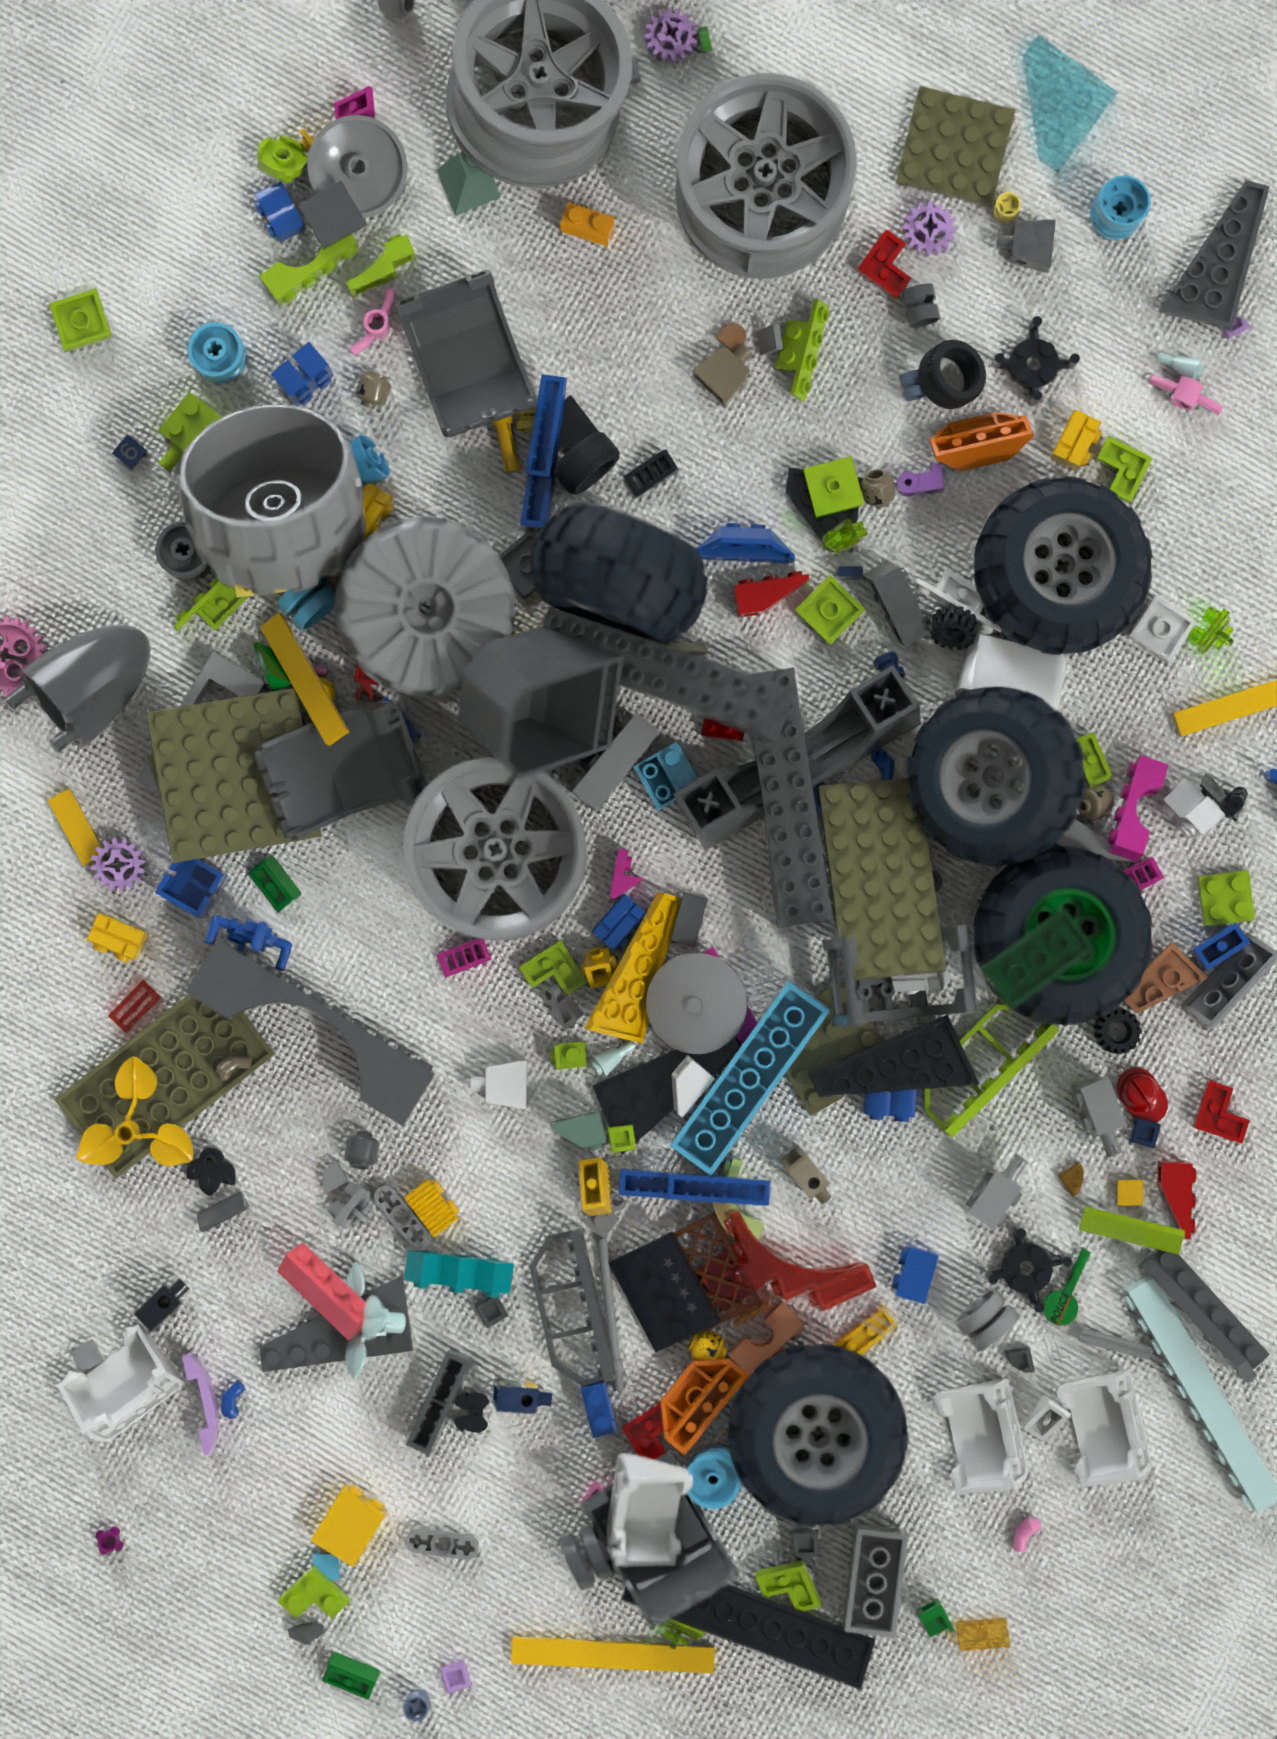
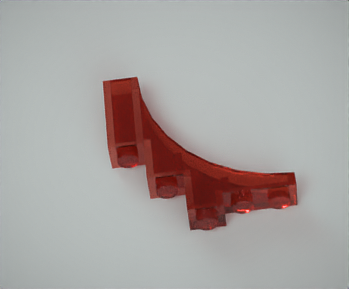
M732 1208L724 1212L726 1216L724 1225L728 1233L734 1236L736 1243L733 1244L737 1256L739 1258L742 1257L741 1260L734 1263L736 1268L733 1271L734 1277L739 1285L747 1289H752L769 1280H773L770 1282V1286L776 1297L779 1296L787 1301L809 1291L807 1298L810 1305L823 1312L877 1287L868 1264L862 1261L829 1269L804 1268L790 1264L776 1257L757 1240L747 1227L739 1210Z

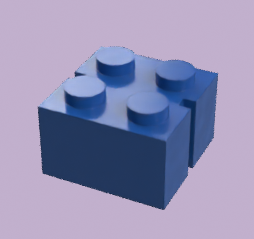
M310 342L306 343L292 355V358L299 364L298 368L306 376V379L303 378L289 360H286L271 373L277 386L295 406L300 404L304 406L313 398V392L319 388L321 390L326 388L332 382L331 378L334 376L329 364Z
M201 859L172 863L169 869L177 872V874L174 876L166 873L155 893L192 915L203 919L214 901V898L210 896L219 893L228 875Z

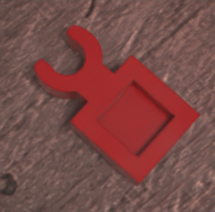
M356 664L354 683L360 684V687L355 692V699L360 701L361 694L368 692L369 702L373 703L375 694L372 690V685L379 686L380 684L371 679Z

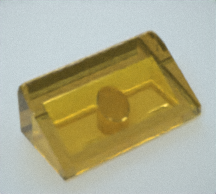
M1006 1617L956 1622L957 1643L959 1650L962 1652L1010 1647Z

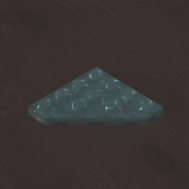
M1038 34L1022 58L1027 77L1026 83L1032 109V122L1037 141L1038 159L1059 173L1118 92Z

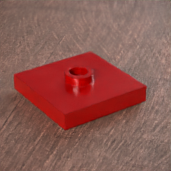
M736 1241L732 1246L755 1290H758L765 1285V1282ZM727 1248L714 1257L726 1261L728 1255ZM730 1256L729 1262L734 1263ZM710 1260L707 1273L721 1277L724 1264ZM706 1262L698 1267L697 1270L704 1271ZM727 1266L724 1279L738 1283L739 1271L736 1268ZM705 1277L704 1284L710 1293L715 1294L719 1281ZM742 1279L741 1285L746 1286L745 1283H744V1281H743V1279ZM722 1283L718 1295L732 1300L736 1287ZM739 1288L735 1301L740 1302L749 1296V1291ZM720 1300L716 1301L723 1312L730 1309L731 1304Z

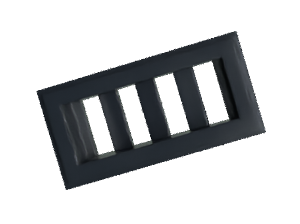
M664 449L627 473L623 478L635 498H638L677 474L679 469L667 449ZM664 460L669 470L665 472L659 461ZM655 465L660 476H655L651 466ZM644 470H646L652 480L649 483L642 474ZM636 475L643 485L640 489L633 479Z

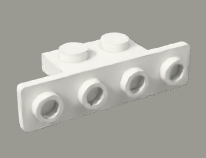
M949 570L944 571L936 588L919 578L912 579L910 585L915 587V591L919 595L926 598L931 596L937 600L936 604L941 608L947 606L949 609L951 605H955V609H959V606L964 607L963 611L969 609L971 614L976 615L979 630L987 631L990 634L1001 632L1002 629L997 624L980 615L984 604L979 593L976 591V587Z

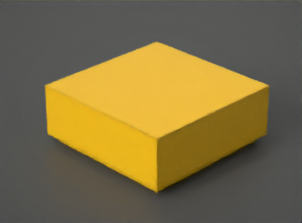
M1116 1179V1205H1143V1180Z

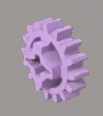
M668 7L666 14L658 10V18L650 17L652 25L646 24L645 31L647 34L644 35V40L649 42L647 44L648 51L654 49L653 58H657L660 55L662 56V63H665L667 58H670L671 63L675 64V58L679 57L683 62L685 60V53L690 56L692 55L693 50L691 47L697 46V40L694 38L698 37V30L694 29L696 26L695 20L688 22L689 13L682 16L680 8L676 10V13H672L671 8ZM660 26L661 32L657 33V36L655 37V32L657 28ZM667 31H668V33H670L672 36H675V40H674V38H672L671 36H667ZM688 34L687 41L682 46L681 40L684 39L685 36Z
M929 201L928 206L924 207L923 203L920 202L918 210L912 207L909 212L911 216L906 215L904 218V222L907 224L902 226V231L907 232V234L904 235L903 240H910L909 250L914 247L917 248L916 255L925 251L926 257H929L930 253L934 251L935 255L939 256L940 248L947 251L949 248L948 243H953L955 237L951 234L956 232L957 227L951 225L955 222V217L948 218L950 210L946 209L943 212L941 210V203L937 207H933L932 201ZM925 215L924 219L914 223L918 217ZM928 221H929V226H930L931 230H933L932 233H931V235H930V238H929L928 230H927V228H926V226H927V224H928ZM944 236L942 240L934 244V240L937 237Z
M114 837L113 844L105 840L103 841L105 848H95L99 855L91 856V859L96 861V864L90 866V869L97 870L98 873L93 878L102 879L101 887L108 883L110 884L109 891H113L115 886H118L119 891L122 892L124 891V885L131 889L133 888V880L136 882L141 881L138 873H145L146 870L140 868V864L146 863V860L139 858L143 850H134L137 843L134 842L129 846L127 845V838H124L119 843L117 837ZM121 848L128 850L134 858L126 857L122 853ZM111 849L112 856L108 861L102 862L105 853ZM116 857L121 862L130 863L121 867L120 871H118L117 867L107 866L115 862ZM135 867L133 874L125 880L126 871L129 868ZM108 870L114 875L115 881L108 878L103 871Z

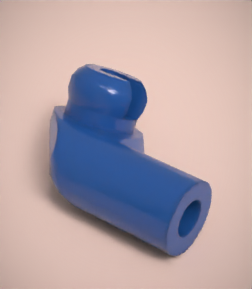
M239 1380L227 1389L221 1397V1413L229 1419H234L238 1416L239 1410L236 1406V1398L246 1389Z

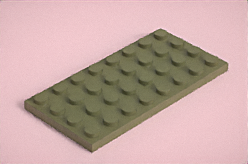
M910 778L822 785L818 787L838 938L856 936L858 962L853 963L855 980L945 972L947 969L927 834L921 826L922 821L917 811L912 809L908 792H911ZM840 949V956H841V963H842V952H841V949Z
M188 994L54 1100L81 1135H83L87 1128L98 1123L110 1126L113 1132H115V1129L125 1121L133 1098L122 1099L118 1096L115 1089V1078L126 1060L132 1056L138 1057L155 1073L157 1087L149 1098H138L131 1120L139 1126L140 1134L155 1133L158 1135L159 1128L166 1123L176 1124L183 1128L275 1056L276 1053L244 1012L239 1013L232 1019H228ZM227 1056H252L251 1069L236 1068L231 1072L228 1080H220L217 1077L216 1067ZM135 1138L129 1144H122L123 1152L116 1161L105 1164L106 1168L115 1179L119 1178L151 1153L150 1145L155 1139L143 1138L138 1140Z

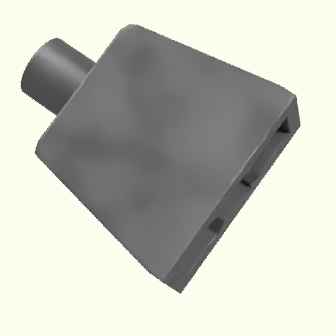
M1056 220L1015 222L1012 234L998 233L996 248L1010 250L1009 262L1011 264L1048 273L1052 263Z

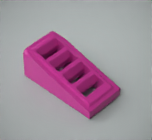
M1153 856L1123 870L1132 877L1140 890L1164 879ZM1148 865L1153 878H1149L1143 866ZM1134 871H1139L1144 880L1143 883L1139 882Z
M477 938L437 954L445 978L492 960L484 938ZM477 944L483 957L479 960L473 947ZM464 949H469L473 962H468ZM456 952L460 953L462 961L464 963V965L461 967L459 966L457 958L455 956ZM449 955L455 967L451 971L445 958Z

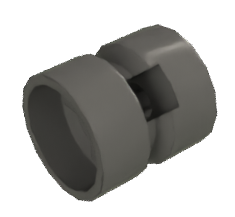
M919 284L902 291L904 305L909 308L906 313L909 327H923L936 323L941 319L939 307L937 304H934L936 294L933 284Z

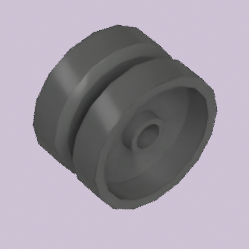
M186 522L171 524L157 538L155 546L157 561L175 579L185 582L197 581L206 576L212 569L209 564L203 565L189 535ZM189 549L187 550L188 554L183 556L184 550Z
M592 1523L580 1528L581 1543L577 1536L572 1533L559 1539L567 1565L582 1591L594 1586L595 1577L593 1570L602 1581L615 1576L610 1555Z

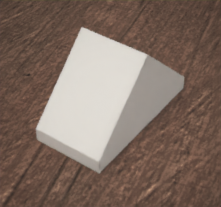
M1044 1394L1023 1428L1044 1442L1070 1418L1071 1414Z

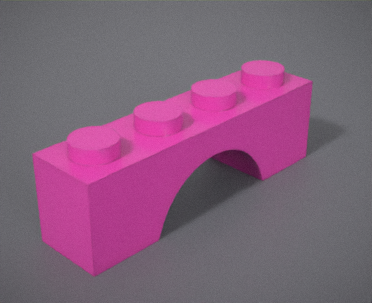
M1139 755L1135 762H1130L1126 772V776H1129L1128 784H1124L1120 793V798L1123 799L1121 807H1117L1113 819L1117 821L1116 827L1111 829L1107 839V843L1110 844L1108 853L1138 862L1144 855L1150 831L1138 819L1136 812L1137 801L1144 796L1156 795L1163 787L1169 764Z

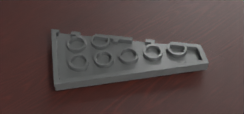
M1245 180L1158 312L1231 331L1270 186Z
M401 1275L361 1296L365 1302L370 1296H376L383 1309H388V1312L403 1313L406 1319L403 1333H386V1336H376L371 1340H365L366 1357L414 1350L404 1276ZM320 1316L261 1345L259 1350L262 1372L345 1361L348 1340L326 1318ZM362 1330L358 1333L359 1337L363 1335Z

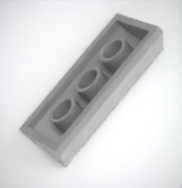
M1249 933L1246 937L1250 944L1222 961L1208 975V978L1181 1004V1007L1209 1033L1277 962V951Z

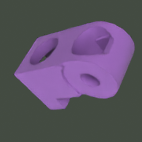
M941 463L931 465L930 472L918 474L904 472L899 476L896 483L898 493L905 497L943 492L945 488Z

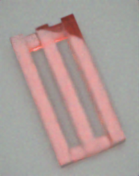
M142 980L108 1016L125 1033H128L162 996L146 980ZM145 988L147 991L119 1019L117 1015ZM150 995H152L153 998L127 1025H125L124 1022L132 1015V1013Z

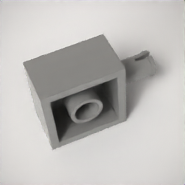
M1099 1076L1072 1086L1074 1092L1071 1093V1097L1076 1108L1080 1107L1083 1116L1080 1117V1121L1084 1131L1088 1130L1089 1134L1097 1137L1100 1136L1106 1157L1122 1153L1114 1131L1127 1125L1110 1079Z
M1015 1153L1014 1158L1004 1172H999L990 1167L962 1209L994 1230L996 1226L1000 1228L1008 1217L1005 1213L1011 1205L1014 1207L1022 1196L1020 1193L1022 1187L1017 1184L1016 1180L1029 1162Z

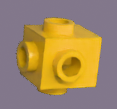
M597 947L584 952V962H581L583 977H587L590 989L608 985L618 966L617 958L615 955L611 956L609 947Z

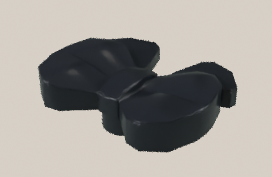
M473 1392L468 1395L462 1393L457 1397L455 1405L469 1410V1415L454 1419L455 1425L460 1431L463 1432L465 1429L473 1433L485 1431L488 1427V1421L483 1417V1409L489 1404L487 1395L481 1392Z

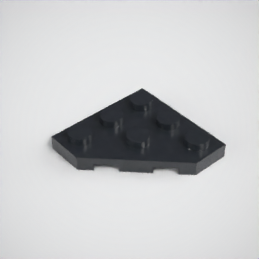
M789 467L785 494L823 545L830 550L841 552L854 545L859 507L815 518L803 469ZM857 477L860 489L862 490L861 481L863 480V478ZM853 547L849 549L847 552L852 553Z

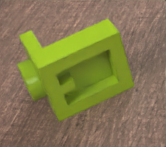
M585 1041L554 1044V1049L550 1050L551 1065L556 1064V1070L587 1067Z

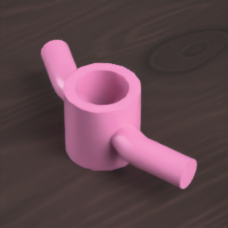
M387 288L382 308L380 310L373 309L368 311L363 320L367 332L359 342L349 349L355 357L365 350L374 339L380 340L389 334L390 323L388 315L393 308L396 290ZM381 319L382 323H384L383 327L379 330L371 329L370 324L373 320Z
M1152 375L1150 378V385L1173 393L1170 401L1179 408L1191 411L1194 409L1195 404H1199L1217 415L1223 410L1222 405L1201 395L1203 385L1192 378L1182 376L1178 384Z

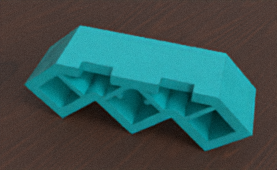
M408 1250L404 1280L413 1282V1287L428 1289L429 1284L443 1285L449 1287V1291L454 1293H464V1289H476L484 1291V1296L499 1298L500 1294H510L514 1263L492 1258H473V1256L452 1253L440 1254L429 1250Z

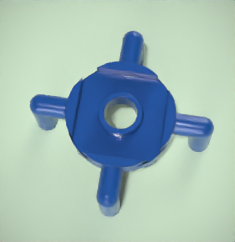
M219 915L212 917L204 941L205 944L213 946L219 928H225L228 933L227 939L240 946L238 951L242 954L246 943L251 944L250 949L255 952H264L266 947L280 948L281 951L275 969L285 971L292 943L279 938L277 933L271 935L272 929L268 927L266 922L256 923L246 920L245 924H237L238 919L230 920Z

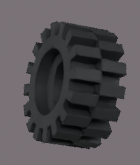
M951 605L950 609L947 606L942 607V610L938 609L932 618L931 639H934L935 644L941 643L940 647L942 648L949 646L948 650H953V647H956L957 650H962V646L965 649L968 648L969 644L972 645L976 638L978 623L976 615L971 614L969 609L963 611L964 607L959 606V609H955V605Z
M1115 1009L1109 1014L1097 1018V1023L1094 1024L1093 1028L1095 1029V1033H1093L1094 1038L1097 1039V1044L1109 1053H1128L1131 1049H1135L1137 1042L1141 1040L1139 1038L1140 1034H1142L1140 1021H1137V1017L1128 1010ZM1113 1022H1122L1127 1028L1126 1037L1121 1041L1112 1040L1108 1034L1109 1026Z

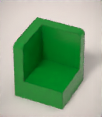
M939 1598L916 1609L930 1637L947 1629L950 1633L955 1631Z

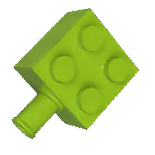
M189 392L158 430L172 445L162 459L158 461V464L171 473L172 469L183 457L188 446L193 443L207 426L218 419H222V417Z

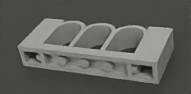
M213 652L181 706L199 704L212 681L233 692L238 697L267 693L269 691L266 689L268 684ZM147 761L136 781L158 794Z

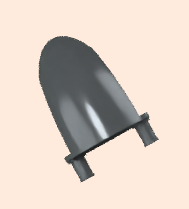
M128 625L106 626L77 635L43 653L19 670V676L22 680L21 685L8 696H5L4 699L13 710H16L18 706L31 696L36 699L42 710L61 730L60 733L48 741L57 753H60L72 742L84 748L117 717L138 689L150 661L151 647L149 639L140 629Z

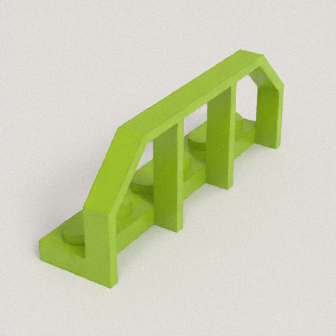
M993 1005L959 1041L963 1045L978 1030L1007 1059L999 1066L998 1070L1000 1073L994 1079L991 1076L987 1078L980 1088L977 1085H970L978 1095L976 1097L973 1094L969 1096L962 1104L964 1109L958 1115L955 1112L951 1114L944 1123L930 1110V1089H923V1111L948 1136L953 1138L1060 1031L1055 1024L1040 1022L1042 1025L1033 1033L1035 1037L1030 1043L1027 1041L1023 1042L1016 1050L1018 1055L1013 1058L982 1027L997 1010H1009L1006 1005Z

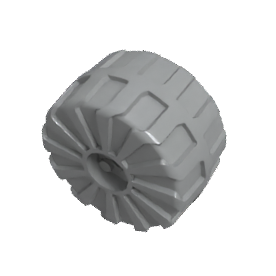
M259 405L245 408L222 419H218L207 426L193 443L188 446L182 457V471L178 478V486L189 535L203 565L209 564L216 572L218 580L230 588L237 584L250 588L255 595L269 596L273 595L275 590L290 589L293 592L307 590L316 586L319 578L325 575L333 576L340 572L352 554L351 551L355 550L363 540L366 523L363 488L359 471L349 442L343 439L337 425L325 416H320L303 407L293 405Z
M412 517L398 520L379 528L365 538L352 552L338 580L335 594V617L341 640L347 652L357 666L371 679L388 689L402 694L439 696L461 689L462 674L484 643L511 636L513 631L515 595L513 585L503 562L482 537L469 528L450 520L436 517ZM423 600H429L432 603L433 608L429 614H422L419 610V605Z

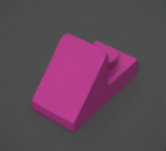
M368 86L335 102V120L349 115H363L375 119L373 87Z
M618 848L610 899L615 900L644 880L643 878L624 875L625 871H630L632 856H628V850Z

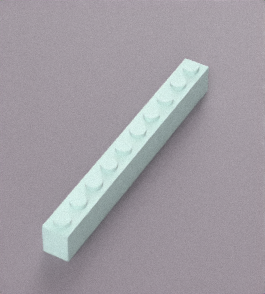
M1147 1275L1125 1288L1124 1291L1127 1294L1124 1297L1125 1302L1131 1311L1135 1309L1140 1316L1137 1319L1138 1324L1144 1333L1147 1331L1150 1333L1153 1339L1150 1341L1152 1348L1157 1355L1161 1353L1166 1361L1163 1363L1165 1370L1170 1377L1174 1375L1179 1383L1176 1385L1178 1392L1183 1399L1187 1397L1192 1406L1189 1407L1191 1414L1196 1421L1200 1419L1205 1428L1202 1429L1205 1438L1209 1443L1213 1441L1218 1450L1215 1451V1455L1222 1465L1227 1464L1231 1471L1227 1475L1235 1487L1239 1486L1244 1493L1240 1497L1246 1507L1260 1513L1277 1503V1484L1161 1287Z

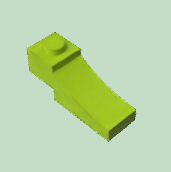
M399 234L389 238L388 242L384 244L385 250L378 260L366 271L346 282L352 297L398 278L395 268L417 259L407 234L404 236Z

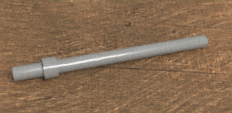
M607 1238L597 1239L608 1343L614 1369L618 1376L613 1381L614 1392L623 1391L621 1370H624L623 1359H620Z

